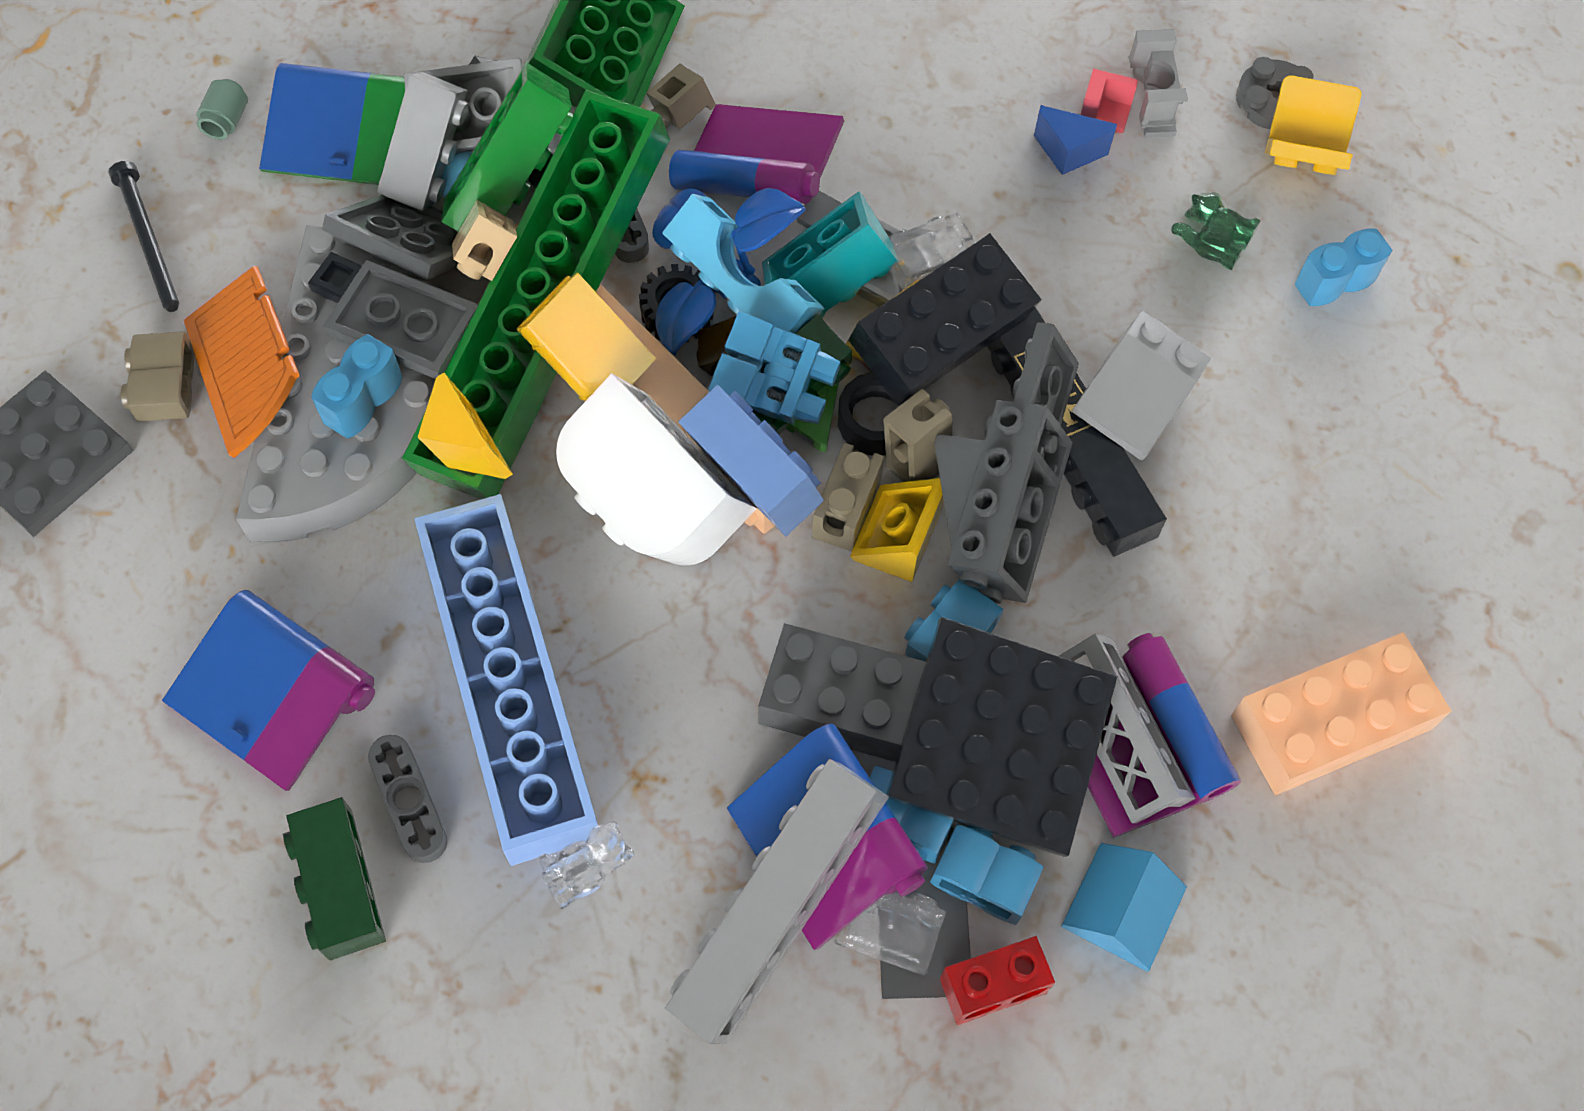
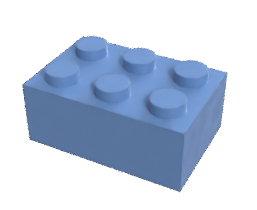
M717 384L678 422L698 447L786 537L824 501L816 489L821 482L812 473L813 470L796 451L791 453L783 444V439L765 420L761 422L752 412L751 406L736 391L728 395Z

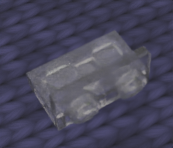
M897 893L884 895L836 935L834 944L926 976L946 911L937 908L938 902L924 895L911 894L910 898L901 897Z

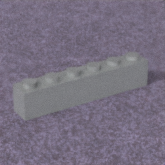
M829 759L825 765L822 764L813 771L806 784L808 792L798 806L794 805L783 816L779 824L781 833L771 847H765L756 857L752 865L754 873L744 888L740 887L731 895L725 906L726 916L717 929L713 928L704 936L697 950L700 954L690 970L683 971L677 977L671 987L670 993L673 996L665 1009L709 1044H723L729 1041L889 798V796L843 764Z

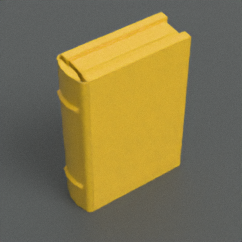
M575 273L572 277L566 276L517 328V331L532 345V349L536 350L579 395L581 401H586L611 373L633 385L656 359L579 273Z

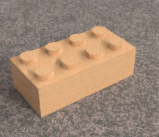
M1402 632L1245 696L1231 717L1274 795H1278L1428 732L1436 727L1451 712V709L1407 636Z

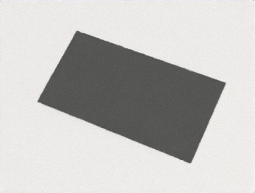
M955 828L951 829L936 863L924 861L928 869L922 874L925 882L919 888L903 897L898 892L884 895L877 901L882 999L946 997L940 981L944 968L971 959L967 902L947 894L930 883Z

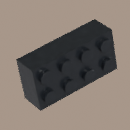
M989 233L858 321L848 341L899 407L921 389L925 390L1027 319L1042 299L991 233Z

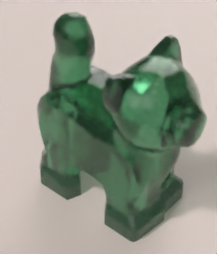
M1216 192L1201 193L1199 195L1193 194L1191 197L1192 205L1184 215L1190 220L1205 223L1200 232H1196L1188 224L1178 222L1172 225L1171 232L1181 237L1201 257L1219 262L1227 269L1232 270L1238 262L1242 250L1245 251L1252 240L1261 220L1257 218L1247 219L1238 212L1225 208L1221 196Z

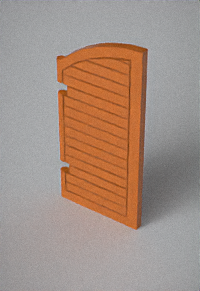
M257 266L251 267L183 320L227 452L233 458L244 451L270 424L288 397L296 379L300 376L293 356L288 355L283 360L281 359L284 354L290 351L270 296L264 295L258 299L267 291V288Z

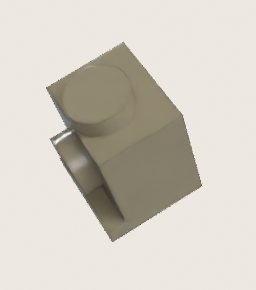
M680 63L646 92L654 107L651 111L661 115L665 128L672 124L681 129L705 107L712 110L716 106L703 77Z

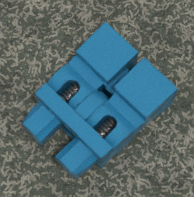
M738 311L725 344L728 355L722 353L708 391L710 392L718 384L728 395L736 391L758 413L780 419L794 425L796 419L818 424L824 411L826 400L806 393L811 379L833 386L840 370V361L821 352L820 344L781 330L769 322Z

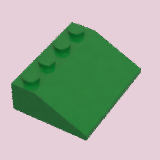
M555 0L526 62L568 88L570 101L574 107L578 106L585 90L640 107L685 5L677 0Z

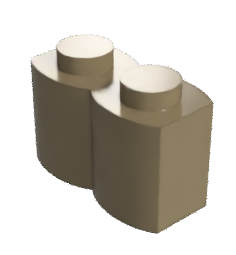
M186 332L133 335L131 347L126 348L124 353L125 366L129 373L127 384H123L121 387V399L124 408L131 411L137 422L189 418L192 401L191 381L194 370V351Z

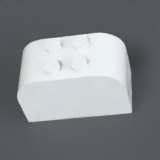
M612 373L572 415L560 432L556 449L557 462L564 478L578 492L574 497L575 500L588 513L592 515L597 513L606 524L602 529L614 542L621 546L625 543L636 552L676 565L698 564L711 557L757 509L646 392Z

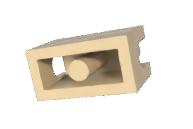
M476 200L452 242L453 260L459 262L456 267L473 279L479 280L481 276H484L492 281L517 238L514 221Z

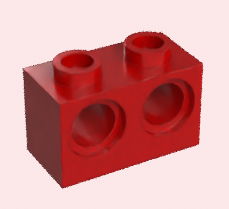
M1037 935L945 967L940 977L957 1026L1045 995L1055 984Z

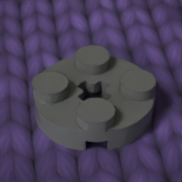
M1259 57L1241 77L1236 91L1237 104L1239 108L1243 105L1244 109L1249 112L1247 118L1260 127L1270 129L1278 100L1272 97L1273 93L1271 91L1280 92L1283 79L1289 75L1313 79L1312 71L1308 67L1297 66L1287 61Z

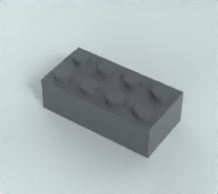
M784 623L759 701L758 724L803 737L824 725L835 724L851 750L896 762L926 662Z

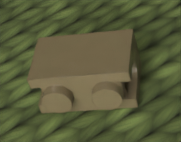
M921 389L883 418L886 467L902 482L934 479L939 475L934 441L937 434L952 436L953 415L944 401L939 398L930 401V395Z
M843 442L821 495L824 501L815 509L813 514L812 538L852 552L881 482L884 456L874 453L870 460L862 452H853V445ZM829 517L845 521L844 529L830 526L827 523Z

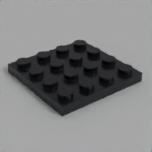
M941 617L936 626L886 795L889 796L888 799L1062 857L1069 856L1118 676Z

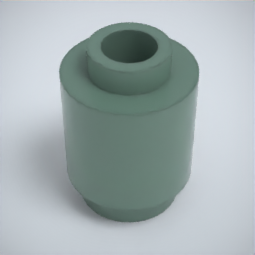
M230 79L212 81L196 113L199 130L205 135L218 140L226 139L229 134H232L248 103V97L243 88L237 82Z

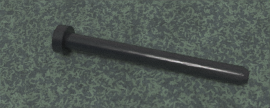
M130 161L117 162L108 170L111 182L115 186L120 187L162 306L168 312H174L178 309L179 300L136 184L140 177L137 166Z

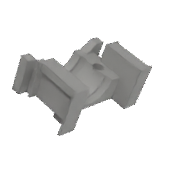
M1174 29L1137 30L1129 55L1130 68H1133L1134 78L1142 82L1144 89L1147 90L1139 114L1141 127H1145V138L1175 136L1177 132L1175 114L1178 104L1188 102L1186 88H1180L1173 52L1176 44Z

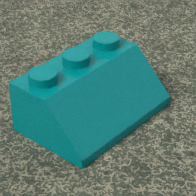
M858 191L762 261L765 285L779 278L796 280L825 308L819 315L823 318L826 311L839 302L844 303L852 299L858 293L859 288L871 279H878L886 275L898 260L893 243L864 196Z

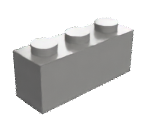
M423 72L409 76L377 189L378 194L419 210H424L434 205V202L438 203L441 200L446 186V180L441 179L446 164H451L457 149V142L453 141L457 125L462 126L468 113L469 103L465 102L468 90Z

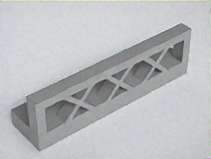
M1095 633L1060 654L1059 657L1075 661L1086 654L1094 669L1118 676L1111 699L1113 710L1109 724L1104 725L1103 730L1106 731L1105 738L1103 735L1101 736L1097 755L1131 823L1137 824L1168 806L1181 807L1196 799L1113 639ZM1119 721L1123 725L1125 731L1118 729ZM1116 734L1129 738L1134 747L1129 766L1117 763L1111 753ZM1140 762L1142 763L1145 771L1139 770ZM1120 770L1127 772L1126 779H1124ZM1137 775L1150 779L1159 798L1141 808L1138 807L1132 795Z

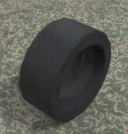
M869 372L855 377L844 387L839 397L837 426L843 440L853 445L854 450L866 455L876 453L885 456L884 431H872L864 428L853 418V408L860 400L869 397H883L895 403L876 376Z

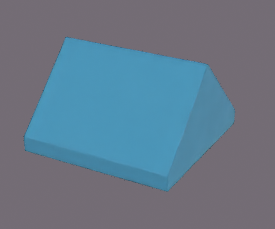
M1101 843L1061 927L1148 972L1187 886L1154 852Z

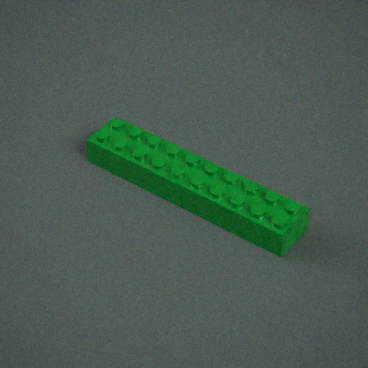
M585 90L574 112L572 121L564 132L516 228V240L493 280H490L445 371L449 379L473 405L510 469L557 374L552 366L536 350L532 349V345L517 331V328L566 276L572 277L575 273H579L592 289L597 292L670 141L659 113ZM423 415L402 459L420 476L478 499L498 495L506 479L448 468L418 438L424 418Z

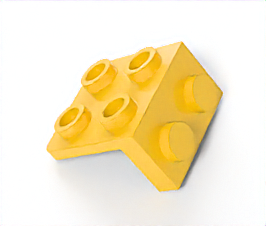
M1291 75L1286 76L1281 84L1264 153L1275 156L1273 164L1297 168L1298 161L1314 164L1312 171L1336 175L1338 168L1349 170L1353 154L1347 152L1362 96L1361 90L1353 86Z

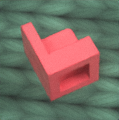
M1093 69L1081 115L1117 124L1115 132L1123 133L1138 80Z

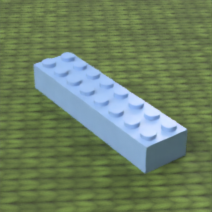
M501 494L414 518L502 849L510 866L602 838Z

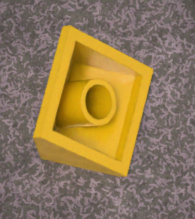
M445 373L437 376L418 438L448 468L503 479L513 475L473 405Z
M940 478L880 485L849 557L858 563L913 582L943 508L944 499Z

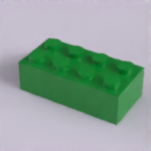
M527 62L525 63L444 198L442 223L459 232L476 200L504 216L507 215L513 203L516 205L521 204L531 184L527 180L533 169L535 168L540 171L550 157L552 149L548 146L556 133L562 136L572 121L574 114L570 112L572 104L568 88Z

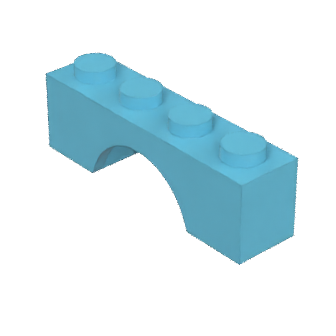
M692 194L662 234L673 243L670 249L676 256L687 263L692 262L701 271L698 276L707 286L716 291L720 289L729 298L727 305L733 312L738 314V311H742L769 322L774 327L794 334L817 314L820 315L825 308L796 280L779 278L763 286L750 282L740 271L734 255V242L731 232L738 227L735 221L710 197Z

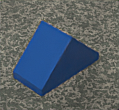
M1041 105L1034 137L1061 175H1064L1109 155L1117 124Z

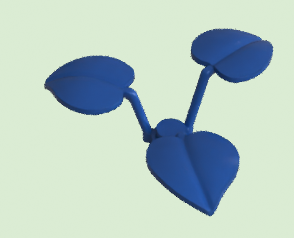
M767 188L750 196L738 209L735 215V223L738 227L731 232L740 260L736 259L737 265L742 274L750 282L761 286V282L754 274L755 268L749 263L746 252L756 250L765 245L806 211V208L799 201L778 189ZM697 189L682 190L671 198L669 204L662 208L652 230L654 241L660 247L670 249L673 243L662 232L692 194L707 197L703 192ZM699 280L694 287L687 282H682L674 286L663 297L656 312V329L661 342L669 352L676 355L683 343L697 333L709 320L717 303L715 293H718L723 299L728 298L720 289L716 291L707 286L702 280Z

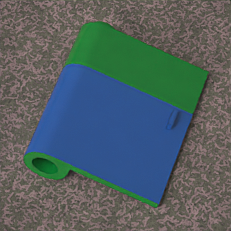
M280 63L276 68L259 169L262 172L379 185L405 94L404 77Z

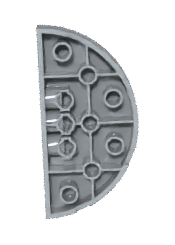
M306 225L282 324V330L290 351L284 354L281 359L283 360L288 355L293 356L300 376L296 379L278 413L254 441L236 516L237 522L250 542L298 540L308 538L307 533L316 532L331 526L333 530L341 528L382 506L417 474L402 457L426 411L436 379L398 364L402 373V381L398 390L385 403L375 407L373 417L361 432L348 439L323 424L311 398L317 382L327 372L340 366L344 353L351 345L326 334L323 325L338 303L312 292L308 285L309 280L330 252L362 266L368 260L411 277L408 275L407 270L399 266L380 262L374 259L371 253L359 247L342 244L338 241V237L323 231L322 227Z

